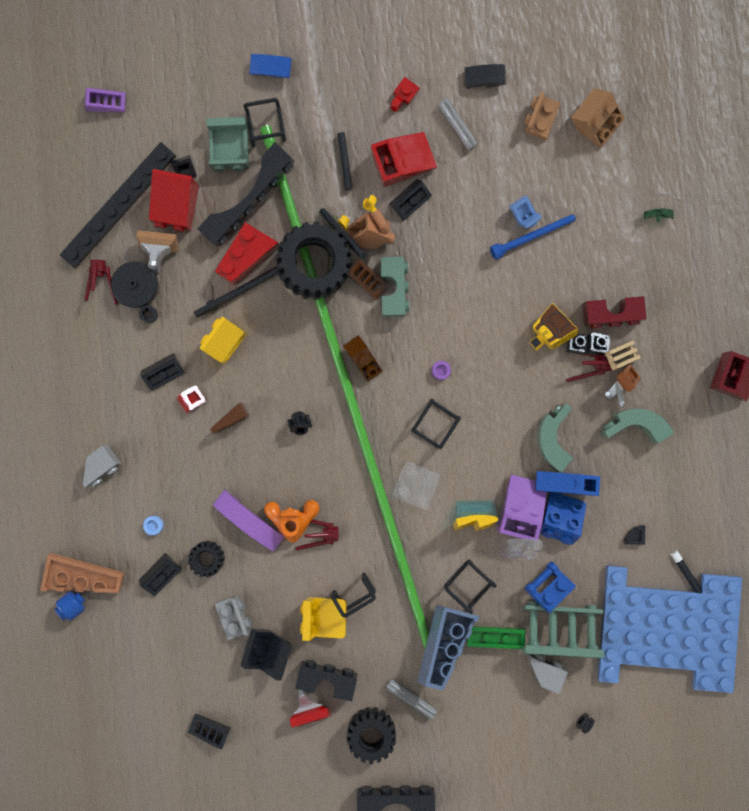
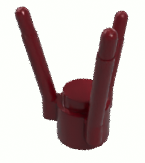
M90 260L84 300L88 301L90 289L91 291L95 290L96 277L101 278L106 274L114 305H117V299L114 297L111 289L110 267L106 266V261Z
M580 354L595 357L594 361H582V364L594 365V369L597 371L567 378L566 382L595 375H604L605 371H611L612 368L607 356Z
M312 519L311 524L327 528H323V533L305 534L304 537L323 538L324 541L295 547V550L338 542V526H334V523Z

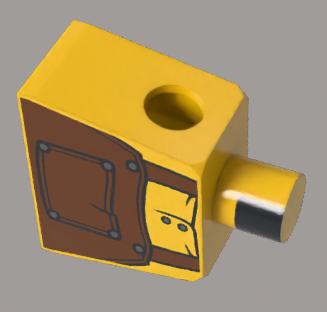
M552 303L533 325V332L537 336L529 343L536 351L544 344L550 350H554L578 334V328Z

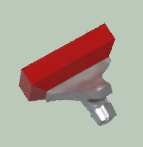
M299 690L300 705L289 720L291 727L296 728L332 716L329 708L324 707L323 704L313 702L309 698L307 691Z

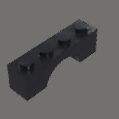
M388 785L381 786L380 788L362 786L357 788V811H381L390 804H402L411 811H435L434 787L428 785H421L419 787L403 785L400 788H392Z

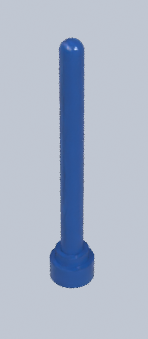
M569 215L504 245L496 243L490 246V252L494 260L503 258L507 251L575 221L576 217L575 215Z

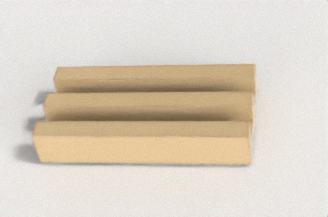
M634 341L605 352L612 370L641 358L640 355L635 353L638 351L637 348L632 346L635 344ZM624 348L628 349L627 352L612 358L611 354ZM625 356H631V358L623 362H620L616 365L614 363V361H617Z

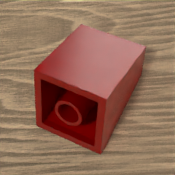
M153 169L149 220L155 227L166 229V226L173 227V230L177 232L191 231L199 186L192 176Z

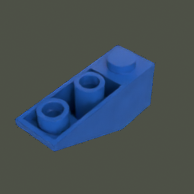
M536 471L535 490L599 496L600 476Z

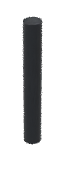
M340 132L337 133L344 186L345 190L348 191L352 190V181L345 133Z

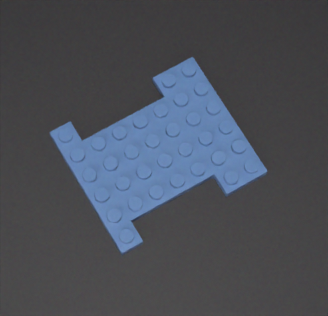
M606 565L600 650H604V658L599 659L597 680L599 682L618 683L620 664L694 670L692 688L695 690L733 693L742 577L701 573L700 586L702 593L626 586L628 568Z

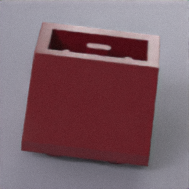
M733 351L722 353L710 389L747 402L749 397V357Z

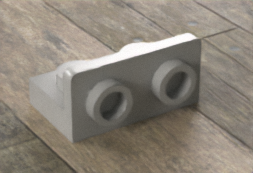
M238 595L215 603L228 640L249 634L250 628H252L249 617L245 616L243 611L245 610V605Z

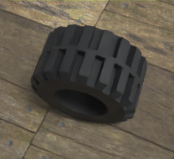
M367 707L366 711L363 712L361 709L358 711V715L354 714L352 721L349 722L347 732V744L349 745L350 752H354L356 759L361 757V762L365 763L366 760H369V764H373L374 760H377V763L381 762L382 757L387 759L389 757L388 753L393 752V746L396 744L395 725L391 721L390 715L386 716L384 710L379 712L376 707H374V710H370V707ZM368 727H375L383 733V736L379 741L369 743L361 738L360 733Z

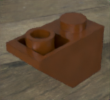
M359 335L343 345L367 382L383 372Z

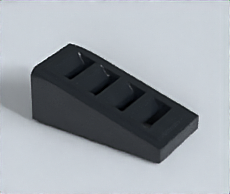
M195 714L188 733L222 750L231 727ZM198 721L201 722L199 731L195 729ZM207 725L208 729L206 733H203L204 726ZM211 729L215 730L213 736L209 735ZM218 732L222 733L220 739L216 738Z

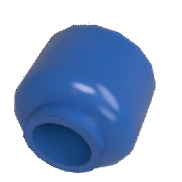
M69 591L56 601V608L54 610L62 620L72 621L85 610L83 605L85 599L79 592L74 594Z

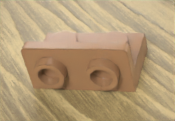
M541 91L538 97H534L531 107L534 108L532 114L528 113L524 125L527 126L525 133L546 140L560 102L544 97L545 92Z

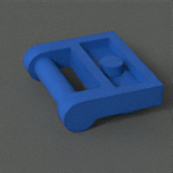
M549 562L546 565V569L532 583H528L524 589L550 614L575 589L576 585L559 570L555 563ZM551 574L555 576L556 579L541 593L536 590Z

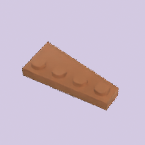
M50 553L47 556L40 591L56 590L64 592L65 590H75L76 592L119 593L125 573Z

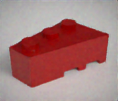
M245 222L215 272L225 280L236 285L253 268L277 250L279 243Z

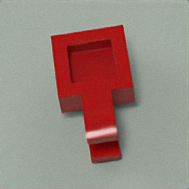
M404 77L393 91V95L396 97L390 103V109L397 112L403 103L409 105L419 92L420 87Z

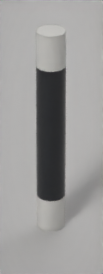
M676 550L671 553L672 558L696 593H702L701 586L678 551Z

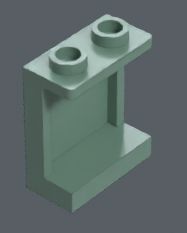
M207 118L210 145V160L208 163L210 168L215 172H224L225 169L244 171V168H249L248 123L246 118Z

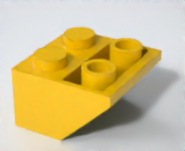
M222 316L221 319L217 318L210 334H206L202 338L200 349L222 364H226L247 333Z

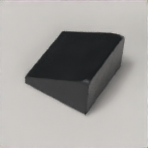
M190 155L172 161L175 173L192 177L197 176Z

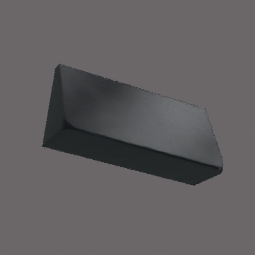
M416 179L396 196L389 205L402 220H405L432 195L421 180Z
M174 353L141 370V377L151 391L184 374V370Z
M165 553L139 579L140 586L153 596H156L182 568Z

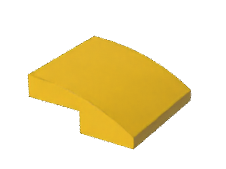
M470 515L455 519L453 526L455 531L474 525L477 532L494 526L498 522V518L490 515Z

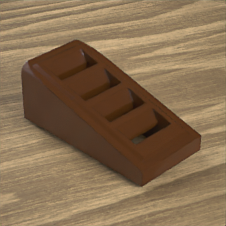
M360 259L353 265L348 274V277L375 300L388 287V284ZM360 267H361L363 270H362L361 273L356 277L354 274H355V273L360 269ZM366 272H367L369 275H368V277L362 282L360 279H361V278L366 274ZM373 277L375 279L369 287L366 286ZM379 282L381 284L380 287L373 292L372 289Z
M237 404L210 429L211 432L218 433L249 418L244 404Z

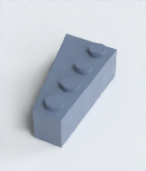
M436 605L418 683L426 687L444 690L455 668L454 664L458 656H461L462 648L472 633L471 630L474 623H477L480 616Z

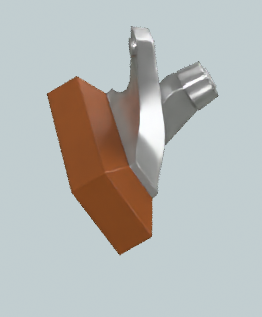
M631 363L622 368L617 375L616 383L605 392L608 399L613 398L617 393L620 407L625 406L624 390L627 392L633 390L641 379Z

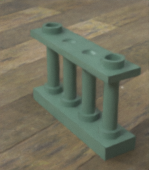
M528 602V605L522 607V611H530V642H528V645L522 646V654L604 658V650H600L596 646L595 615L603 614L602 609H597V606L586 605L585 608L556 607L549 614V643H547V646H539V642H537V612L546 611L537 602ZM557 613H568V644H566V647H559V643H557ZM576 614H587L588 645H586V649L578 648V644H576Z

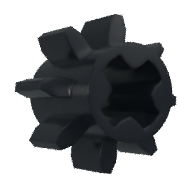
M301 411L293 413L291 419H287L290 432H294L296 435H304L308 432V428L312 427L309 414L305 415Z

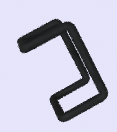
M277 98L249 102L243 105L247 115L250 132L249 141L252 147L256 146V140L281 136L283 142L286 141L281 107ZM275 102L281 132L254 137L248 107Z
M430 399L417 422L411 428V431L436 448L442 449L461 420V417L441 406L434 399ZM432 404L456 419L440 445L416 430Z
M467 560L444 585V588L453 599L472 614V607L491 586L496 588L497 585L477 568L471 560ZM468 564L489 583L469 606L448 588Z
M362 573V582L369 594L347 606L346 611L369 597L372 598L349 612H343L336 600L341 598L337 591L333 590L331 599L343 618L350 616L375 601L376 590L366 573Z

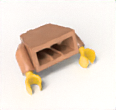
M370 195L369 199L365 198L363 202V208L372 213H365L349 226L350 220L347 216L342 215L338 220V223L360 247L372 250L379 248L385 243L392 244L395 240V234L390 233L389 221L383 217L379 209L375 208L377 199L374 195Z

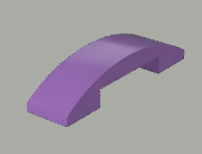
M226 490L222 492L213 504L219 512L238 528L272 551L276 549L284 538L280 531L272 525H268Z

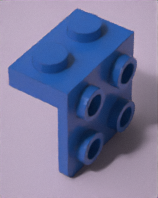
M551 492L548 497L540 534L546 538H554L564 544L573 545L582 534L586 503L560 493Z

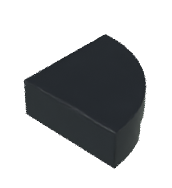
M638 525L630 529L625 536L624 544L645 545V525Z

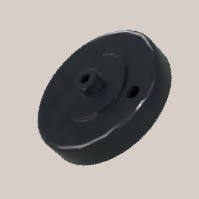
M133 261L121 265L114 272L111 280V289L114 297L121 304L130 308H141L149 305L155 299L159 289V282L152 269H149L147 265L141 262Z

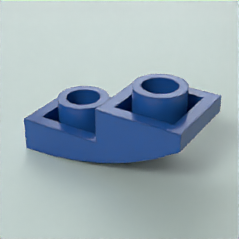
M251 54L249 74L254 76H271L273 78H290L292 58Z

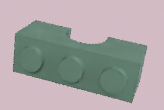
M381 257V279L393 281L397 288L392 295L382 296V317H405L406 312H409V300H405V293L409 292V286L404 274H408V262H404V257Z

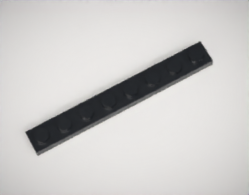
M160 142L60 253V256L76 269L151 186L153 169L164 171L177 156Z

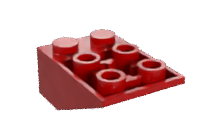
M424 132L389 138L371 145V154L383 187L437 168Z

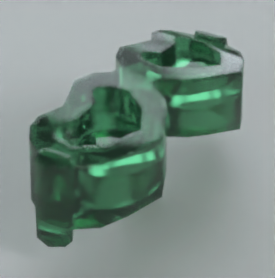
M661 208L644 212V220L656 216L657 222H661V217L674 219L673 210Z

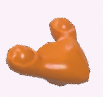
M314 500L306 501L303 512L292 508H287V510L280 512V507L276 502H268L264 507L265 515L274 523L280 533L292 543L298 541L311 520L320 510L318 502Z

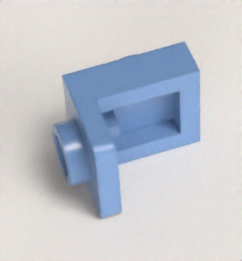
M525 195L509 206L519 226L524 228L535 226L538 223L537 221L542 218L539 213L535 212L529 198Z

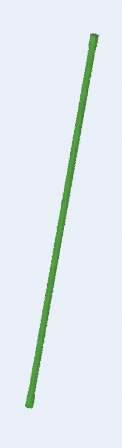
M270 125L260 128L262 135L273 133ZM274 137L263 139L267 150L276 142ZM284 174L280 178L279 188L291 227H301ZM305 246L299 252L307 277L318 278L308 246ZM321 297L320 300H315L425 649L429 636L427 623L324 297Z

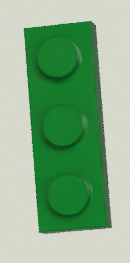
M473 626L472 633L466 642L467 647L522 649V646L525 645L526 630L525 628Z

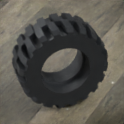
M305 222L302 223L301 227L295 226L290 233L287 232L284 235L283 241L280 242L278 247L276 264L279 278L284 282V286L287 289L292 290V294L296 296L301 295L303 299L314 298V300H320L321 297H330L332 293H336L345 283L350 272L352 258H350V247L346 245L347 240L345 237L341 238L339 236L340 232L337 229L331 230V226L326 223L325 226L319 225L320 222H313V225ZM308 245H317L324 248L332 258L330 271L321 278H309L303 275L297 269L295 263L296 255L301 248Z

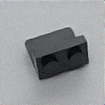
M251 629L240 666L244 669H260L276 681H280L283 677L292 645L269 629Z

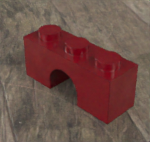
M644 296L620 300V311L618 314H613L607 309L606 300L586 301L582 304L584 326H590L591 329L602 328V325L609 324V327H620L621 323H628L629 326L640 325L641 321L647 319Z

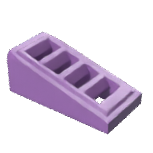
M86 88L85 109L91 112H125L126 93ZM92 97H96V103H92ZM100 97H104V104H100ZM108 98H112L111 105H108ZM116 98H120L119 106H115Z

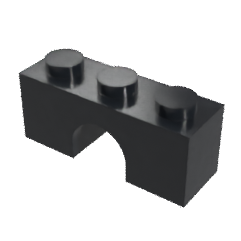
M313 660L302 661L295 689L314 693L319 681L329 680L334 685L333 698L352 702L358 673H354V670L349 668H343V670L336 669L331 664L319 665Z

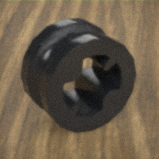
M145 305L139 310V317L144 322L153 323L158 318V312L154 307ZM148 309L153 313L152 317L149 316L150 319L144 316L145 311L148 312Z
M584 713L577 720L576 728L581 729L586 734L592 729L595 720L589 718L587 713Z

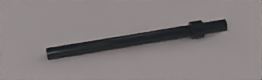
M277 266L216 300L212 299L206 302L205 306L194 311L195 316L199 318L210 311L214 312L222 304L279 274Z

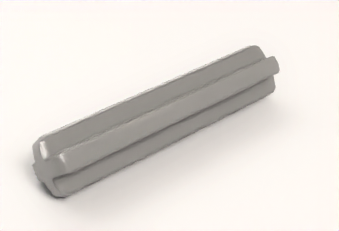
M447 98L443 99L439 103L440 109L468 150L473 149L477 142Z
M393 679L389 680L386 685L388 691L429 719L435 717L437 713L435 708Z

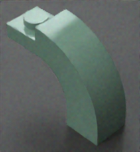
M566 403L558 404L552 411L553 416L544 414L537 430V444L543 459L560 473L564 471L573 459L571 455L560 447L557 441V429L572 409Z
M646 409L618 411L612 414L615 422L614 420L607 422L603 425L604 429L600 431L604 438H610L625 427L636 425L645 431L652 443H660L674 434L670 425L660 415Z

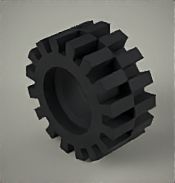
M203 541L197 544L188 555V565L190 564L191 566L190 570H194V574H199V577L215 575L221 569L225 557H223L224 551L220 549L221 546H217L216 542ZM202 552H209L213 555L212 565L204 566L200 563L199 557Z

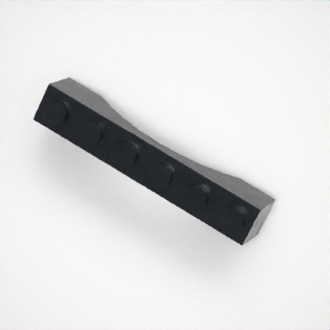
M274 142L262 156L258 179L247 197L229 210L210 214L197 229L212 244L218 247L220 245L223 246L229 240V235L241 227L242 220L252 215L255 211L254 207L267 198L269 190L276 188L281 182L280 178L293 169L295 161Z

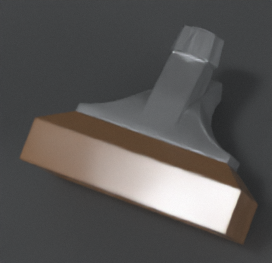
M138 230L136 237L139 248L150 257L148 267L155 273H159L163 257L171 254V252H178L176 234Z

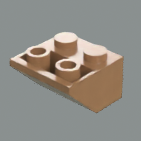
M596 88L592 90L571 116L577 130L600 148L604 146L625 119L613 94Z

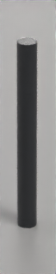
M322 208L319 214L334 230L337 229L340 232L339 236L341 238L345 237L350 248L361 259H364L367 253L329 212Z

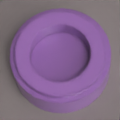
M438 361L432 366V375L438 380H444L449 377L451 367L445 361Z

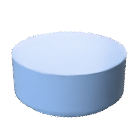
M150 516L143 523V529L148 535H156L164 527L163 520L158 516Z

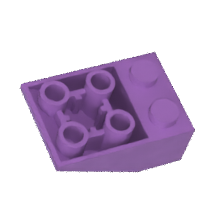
M510 475L496 528L499 533L538 542L547 492L536 491V481Z

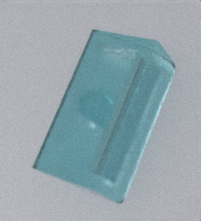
M492 500L456 501V515L458 518L470 515L497 516L495 504Z

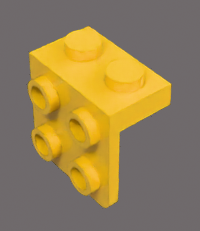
M309 597L303 601L300 607V613L303 615V622L300 625L302 641H310L314 637L344 638L346 636V618L341 616L331 598ZM336 599L343 612L346 613V600Z

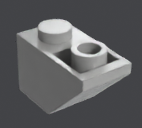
M108 445L101 446L86 458L83 478L84 487H95L103 481L102 477L105 475L110 476L118 470L117 466L121 462Z
M528 654V660L540 686L560 694L568 674L567 670L563 667L564 664L556 660L552 662L545 660L546 657L543 655Z

